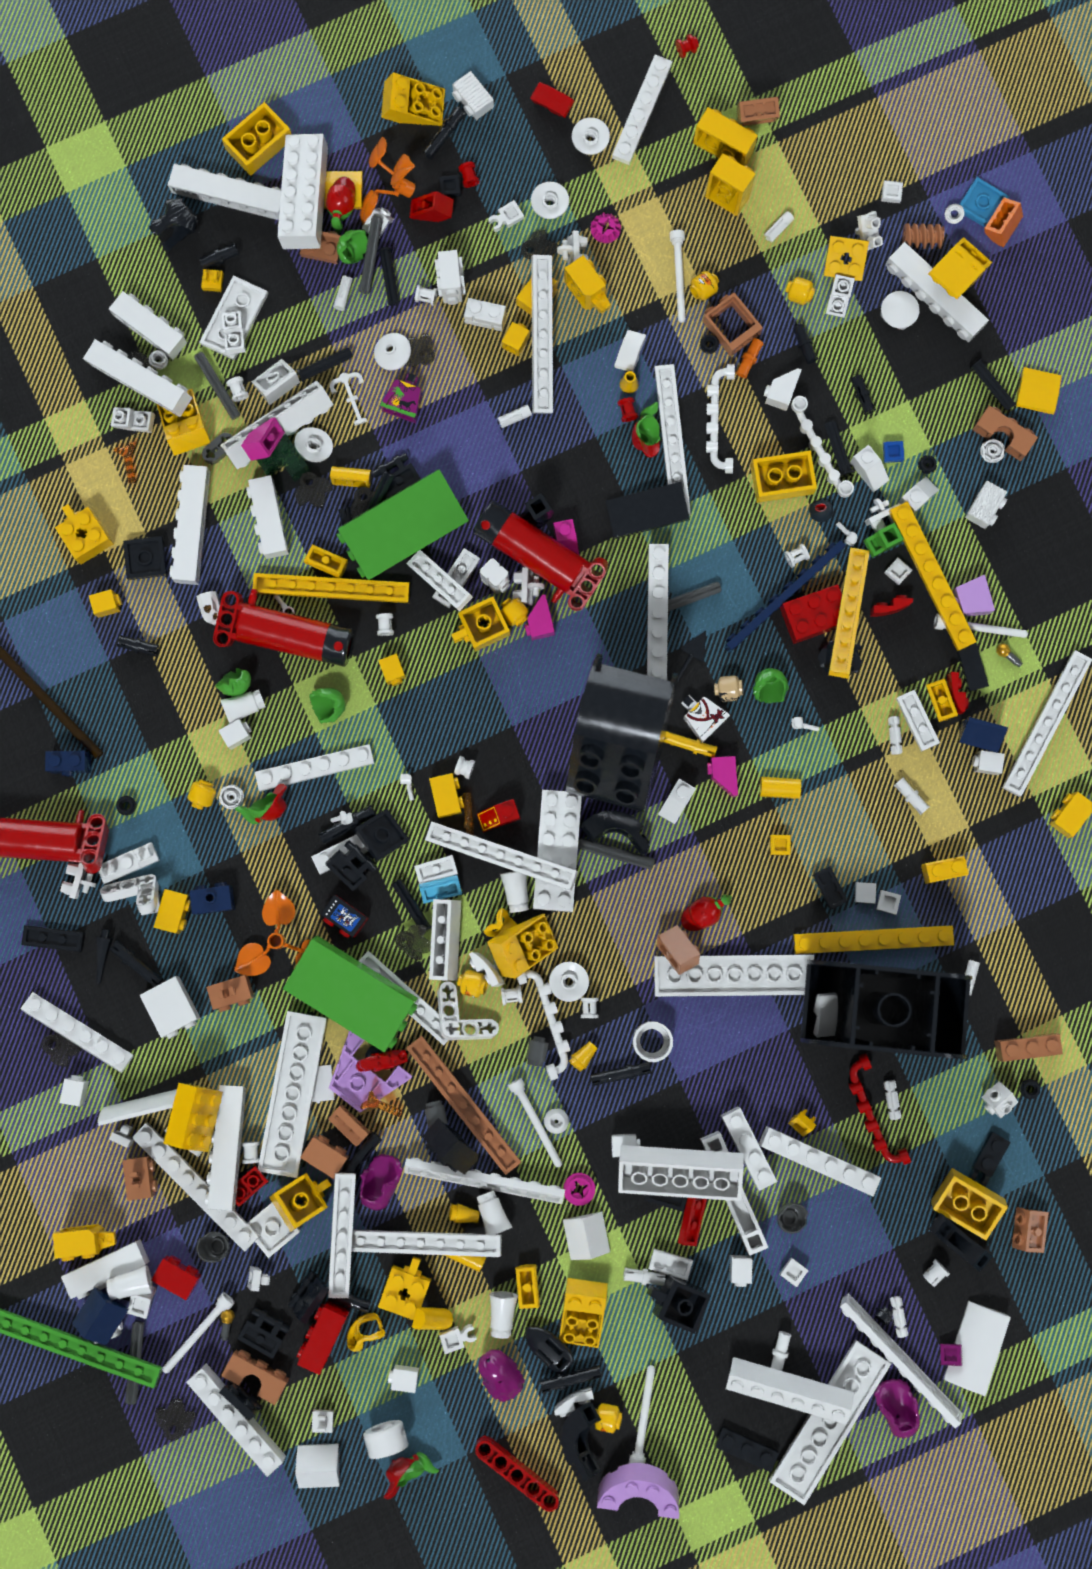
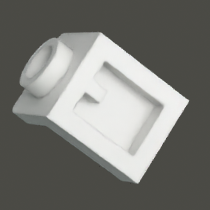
M375 208L362 229L369 234L371 217H380L382 219L381 237L389 223H392L394 219L385 208Z
M153 1286L152 1294L131 1296L127 1313L147 1319L157 1288Z

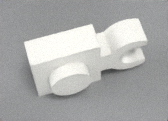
M515 200L498 209L499 215H492L489 217L488 222L489 224L497 222L498 225L494 226L493 229L494 232H498L501 230L502 225L506 224L507 228L523 220L524 215Z
M472 1324L466 1325L461 1331L456 1326L438 1333L445 1354L464 1348V1341L474 1342L477 1339L475 1334L467 1335L469 1331L474 1330Z

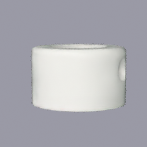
M648 1021L641 1024L635 1030L632 1037V1045L635 1052L642 1059L648 1062H658L670 1054L673 1047V1037L665 1025L656 1021ZM649 1029L659 1031L664 1039L662 1048L655 1053L646 1052L640 1044L641 1035Z
M400 1420L380 1423L367 1429L363 1434L370 1459L394 1455L403 1451L409 1445L403 1422Z

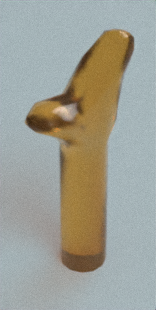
M135 441L124 448L116 447L113 449V451L124 458L128 483L136 482L132 462V453L137 445Z
M464 793L465 819L463 825L468 834L474 835L471 793Z
M373 1090L369 1092L368 1100L360 1106L361 1109L378 1108L397 1117H400L402 1114L401 1109L380 1101L375 1096Z

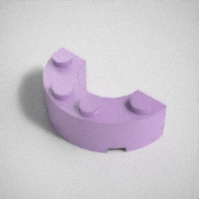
M644 1463L618 1466V1470L612 1473L608 1472L599 1484L597 1508L618 1511L620 1504L625 1500L641 1497L655 1504L659 1517L679 1519V1492L677 1485L667 1476L665 1471L658 1467Z

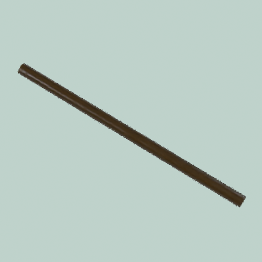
M0 645V659L95 759L100 758L103 755V751Z

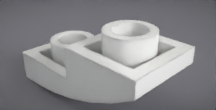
M835 275L825 314L845 318L855 278Z
M241 311L221 313L226 354L246 352Z
M627 331L615 362V368L634 371L639 360V353L646 341L645 334Z
M114 407L111 427L152 433L155 414L149 411H134L131 408Z
M478 952L469 953L472 968L477 972H486L484 976L489 985L499 987L505 984L497 969L486 957Z
M817 994L813 1011L817 1015L813 1033L816 1037L835 1036L838 1017L837 994Z
M592 1386L577 1390L563 1398L554 1407L555 1416L567 1417L575 1410L574 1403L578 1402L579 1405L590 1402V1399H594Z

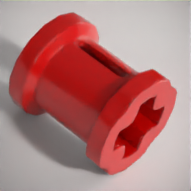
M465 162L458 167L459 172L462 173L464 179L463 186L465 188L474 187L479 184L480 180L476 177L474 162Z
M632 397L621 399L617 403L621 408L622 422H630L638 418V413H635L633 405L634 398Z

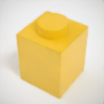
M512 322L502 340V348L519 357L530 338V330L524 324Z
M112 589L89 595L93 614L98 618L121 612V598Z
M397 653L378 660L388 685L396 686L403 683V679H406Z

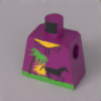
M408 373L405 382L397 379L393 382L381 402L382 412L415 424L417 423L422 390L416 386L418 381L416 375Z

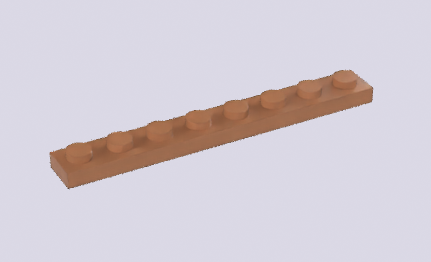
M421 1035L406 1049L503 1173L507 1175L521 1163V1160Z

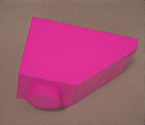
M273 417L251 431L241 446L251 461L268 458L285 432L277 419Z
M573 519L553 523L555 539L579 555Z
M546 594L541 595L527 618L528 624L524 625L526 635H531L532 641L555 635Z
M735 756L711 758L710 763H707V774H711V780L732 798L737 797L738 786Z

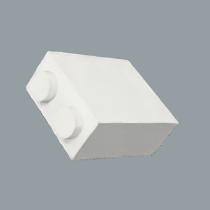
M175 976L140 995L161 1038L168 1037V1039H171L179 1034L178 1030L184 1027L186 1030L197 1025V1020L201 1019L179 976Z

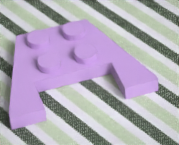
M349 1031L329 1089L361 1113L410 1080L413 1076L400 1065L397 1066L386 1081L372 1070L366 1072L356 1070L355 1065L359 1060L353 1055L365 1040Z

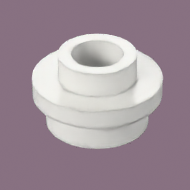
M951 204L945 211V218L951 224L959 223L964 217V209L959 204ZM954 210L958 212V216L955 218L951 216V212Z
M156 350L150 354L149 364L154 369H164L168 365V357L163 351Z

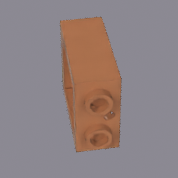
M778 97L742 101L736 107L738 124L741 126L776 122L780 117Z
M735 292L730 296L725 295L717 306L709 307L704 312L702 321L712 335L717 337L719 343L730 357L752 342L753 338L761 335L763 329ZM732 306L749 329L730 343L712 320Z

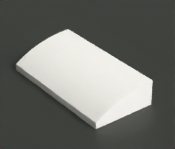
M177 1089L106 1106L100 1111L98 1125L170 1109L173 1107Z
M968 1301L954 1343L962 1344L963 1366L947 1365L943 1379L986 1396L1011 1317L1002 1312Z

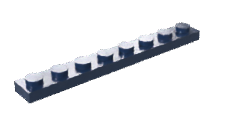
M841 540L837 544L832 542L825 549L827 553L824 556L818 555L811 562L813 566L808 570L804 568L797 575L798 579L794 583L790 581L783 587L784 592L780 596L775 594L768 601L770 605L767 608L761 607L754 614L756 618L751 622L747 620L740 627L741 631L737 635L735 633L730 635L725 640L727 644L724 648L731 653L776 612L783 603L788 601L834 559L846 545Z

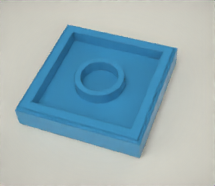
M976 177L959 205L964 209V216L985 228L1004 197L1008 199L1010 196Z

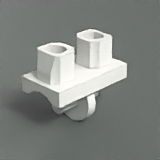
M876 211L857 216L859 228L855 229V233L860 236V240L869 241L868 250L882 246L883 240L879 236L878 231L881 222L880 218L877 217Z
M573 230L572 235L568 236L567 240H563L562 245L557 247V253L563 255V260H568V265L582 255L588 260L587 255L580 254V249L585 250L587 248V237L579 236V231Z
M879 498L875 499L874 506L870 508V512L874 513L877 511L878 514L865 520L866 525H871L876 533L886 527L882 518L888 516L890 523L893 524L894 522L889 510L901 505L900 503L885 510V507L889 505L888 500L882 502Z
M522 567V571L514 572V583L522 584V589L513 591V599L519 598L525 605L533 606L534 596H539V590L545 589V584L539 583V576H535V573L526 567Z
M68 863L66 874L75 876L73 883L63 881L60 891L70 895L69 898L78 899L83 884L82 892L88 894L90 886L96 887V883L91 882L93 874L87 873L84 880L86 871L82 863Z

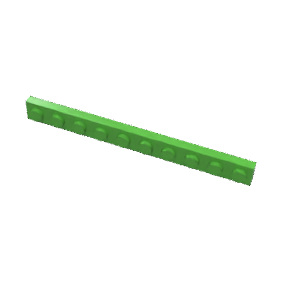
M0 1308L1 1334L153 1389L157 1385L163 1368L159 1365L98 1343L94 1344V1342Z

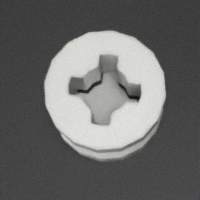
M460 756L454 774H461L466 779H470L475 761H468L463 756Z

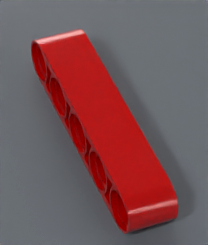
M482 1436L477 1440L475 1452L479 1459L543 1510L552 1512L557 1509L559 1494L554 1487L491 1437ZM481 1444H488L490 1450L483 1452L479 1446ZM504 1457L506 1463L500 1465L496 1462V1458ZM517 1469L523 1474L521 1477H514L512 1472ZM532 1482L537 1483L539 1488L531 1490L528 1488V1485ZM550 1495L555 1498V1501L547 1503L544 1498Z

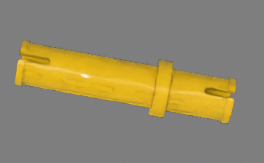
M666 731L664 743L693 751V754L696 755L699 753L712 758L715 757L717 746L703 743L700 739L693 740Z

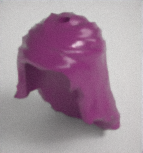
M380 1154L373 1158V1161L366 1170H363L362 1175H360L362 1178L360 1199L367 1208L378 1211L386 1208L390 1203V1199L403 1172L402 1163L398 1158L392 1155Z
M495 1349L487 1351L480 1357L478 1363L479 1373L482 1376L483 1385L487 1388L488 1393L492 1395L493 1399H498L500 1402L514 1399L521 1392L525 1380L513 1359L502 1351Z
M894 1378L885 1380L877 1386L874 1393L876 1403L886 1418L894 1436L898 1438L911 1437L920 1428L917 1399L913 1396L907 1382Z

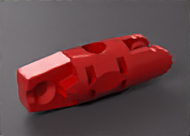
M389 1050L385 1053H374L370 1057L361 1059L356 1063L355 1068L360 1072L371 1070L377 1072L406 1063L408 1058L405 1050Z

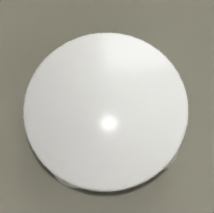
M892 292L883 300L880 315L890 326L904 330L917 320L919 304L916 298L908 292Z

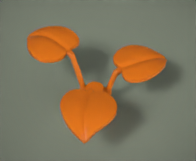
M381 137L378 144L374 147L369 158V166L374 168L379 164L392 174L391 185L395 191L377 189L375 191L370 190L362 201V209H360V219L363 225L376 207L378 194H390L397 197L401 194L410 198L415 190V184L404 178L415 167L408 155L403 154L399 158L394 171L382 162L381 158L384 156L387 148V142L384 137Z
M275 890L267 898L262 910L264 922L269 926L277 924L274 933L269 935L267 939L268 946L265 951L258 943H248L242 947L234 969L235 972L241 975L256 976L266 972L271 965V959L266 954L271 948L281 949L287 947L298 951L299 953L295 958L297 965L311 939L305 940L300 949L287 944L285 937L279 933L280 924L287 925L292 922L296 912L292 901L279 890Z

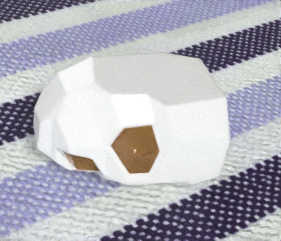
M209 591L199 594L196 597L203 619L207 623L216 625L220 607L217 592Z

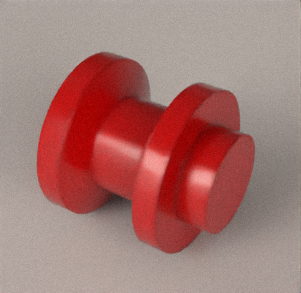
M688 34L686 40L681 41L677 39L675 41L676 49L682 59L686 58V53L689 51L693 54L697 53L699 43L695 36Z

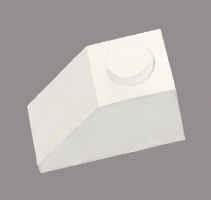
M797 368L773 379L771 386L767 385L763 395L767 397L765 404L787 411L801 369Z
M869 445L853 456L850 464L873 493L889 481L881 459Z
M924 477L898 503L903 504L908 501L915 514L939 489L927 477Z
M678 779L658 815L675 824L696 788Z

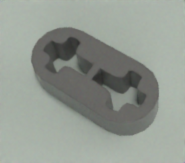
M222 433L203 449L202 456L204 460L211 465L222 460L227 454L221 447L224 439L228 440L233 436L230 433ZM208 452L214 453L215 458L209 457Z

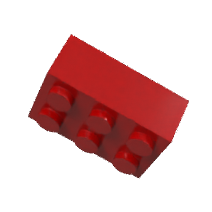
M838 584L781 605L780 610L793 644L836 629L842 598Z
M329 1300L326 1304H321L314 1317L317 1322H313L305 1337L309 1340L308 1342L304 1341L296 1356L300 1358L297 1365L320 1375L350 1309H346V1307L337 1303L329 1302Z

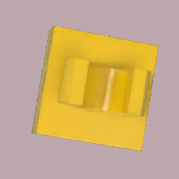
M203 269L202 290L222 292L223 271Z
M807 1109L795 1115L788 1123L803 1137L813 1131L816 1126L813 1123L816 1117L813 1116L809 1119L805 1115L808 1111Z

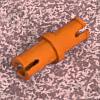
M757 338L752 339L747 352L742 355L743 360L735 372L738 376L747 378L752 365L757 362L756 357L764 345L761 340Z

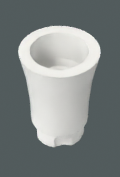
M259 690L220 700L229 724L258 712V709L266 707Z
M516 871L501 873L500 877L503 882L510 913L529 910L527 903L529 902L527 875Z
M494 1190L477 1197L485 1234L495 1235L512 1228Z
M145 1265L137 1270L107 1280L106 1285L109 1298L114 1300L141 1294H152L153 1282L151 1281L152 1277L149 1267Z
M507 1291L491 1292L489 1294L491 1304V1336L501 1339L509 1338L513 1329V1317L518 1295Z

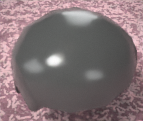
M795 1202L785 1203L778 1210L777 1223L784 1232L790 1234L798 1233L807 1225V1215L809 1214L803 1205Z
M208 1232L199 1238L196 1250L199 1258L204 1262L217 1263L228 1255L230 1243L227 1236L222 1232Z

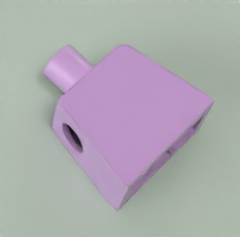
M985 575L964 583L952 591L964 617L989 615L995 611Z

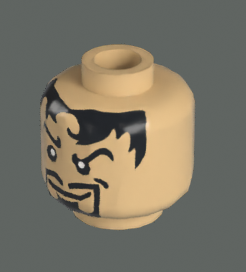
M737 676L720 677L718 684H714L715 696L719 695L720 700L723 702L739 700L740 696L743 695V681L739 680Z

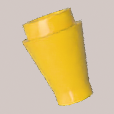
M632 371L626 372L620 380L621 390L625 393H633L638 389L639 382L635 373Z
M589 1041L571 1055L569 1062L581 1072L587 1068L598 1049Z
M459 1203L456 1205L452 1204L449 1220L453 1221V1223H478L480 1212Z

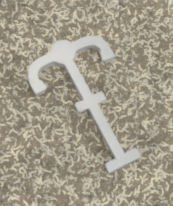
M357 372L350 374L341 373L339 378L333 379L330 383L332 394L337 392L334 388L335 384L340 382L345 384L350 397L346 399L347 403H352L358 419L354 422L355 426L368 422L366 418H361L355 403L358 397L357 395L353 396L348 384L349 379L353 377L359 379L358 384L364 383L361 374Z

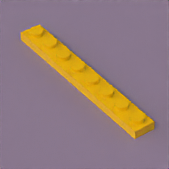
M908 501L890 509L889 513L904 539L903 542L956 650L960 651L976 643L977 641Z
M850 547L828 674L831 676L849 679L870 553L868 550Z
M254 573L253 589H257V594L409 603L410 583L264 573Z
M953 925L793 934L795 954L954 945Z

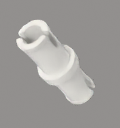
M904 777L894 785L906 798L905 801L909 802L919 815L930 807L918 795L919 792L907 783Z
M625 1267L623 1281L639 1282L641 1285L653 1284L664 1286V1277L666 1275L651 1272L644 1268L643 1270Z
M779 1331L776 1347L772 1350L771 1368L782 1371L785 1358H788L789 1355L787 1350L791 1334Z

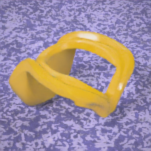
M500 908L496 915L497 923L487 926L484 934L488 937H495L500 932L518 924L510 918L505 909Z
M367 1313L361 1315L351 1325L347 1335V1346L351 1351L359 1352L363 1348V1342L385 1337L386 1332L383 1329L378 1314ZM377 1320L380 1331L371 1335H362L359 1328L361 1324Z

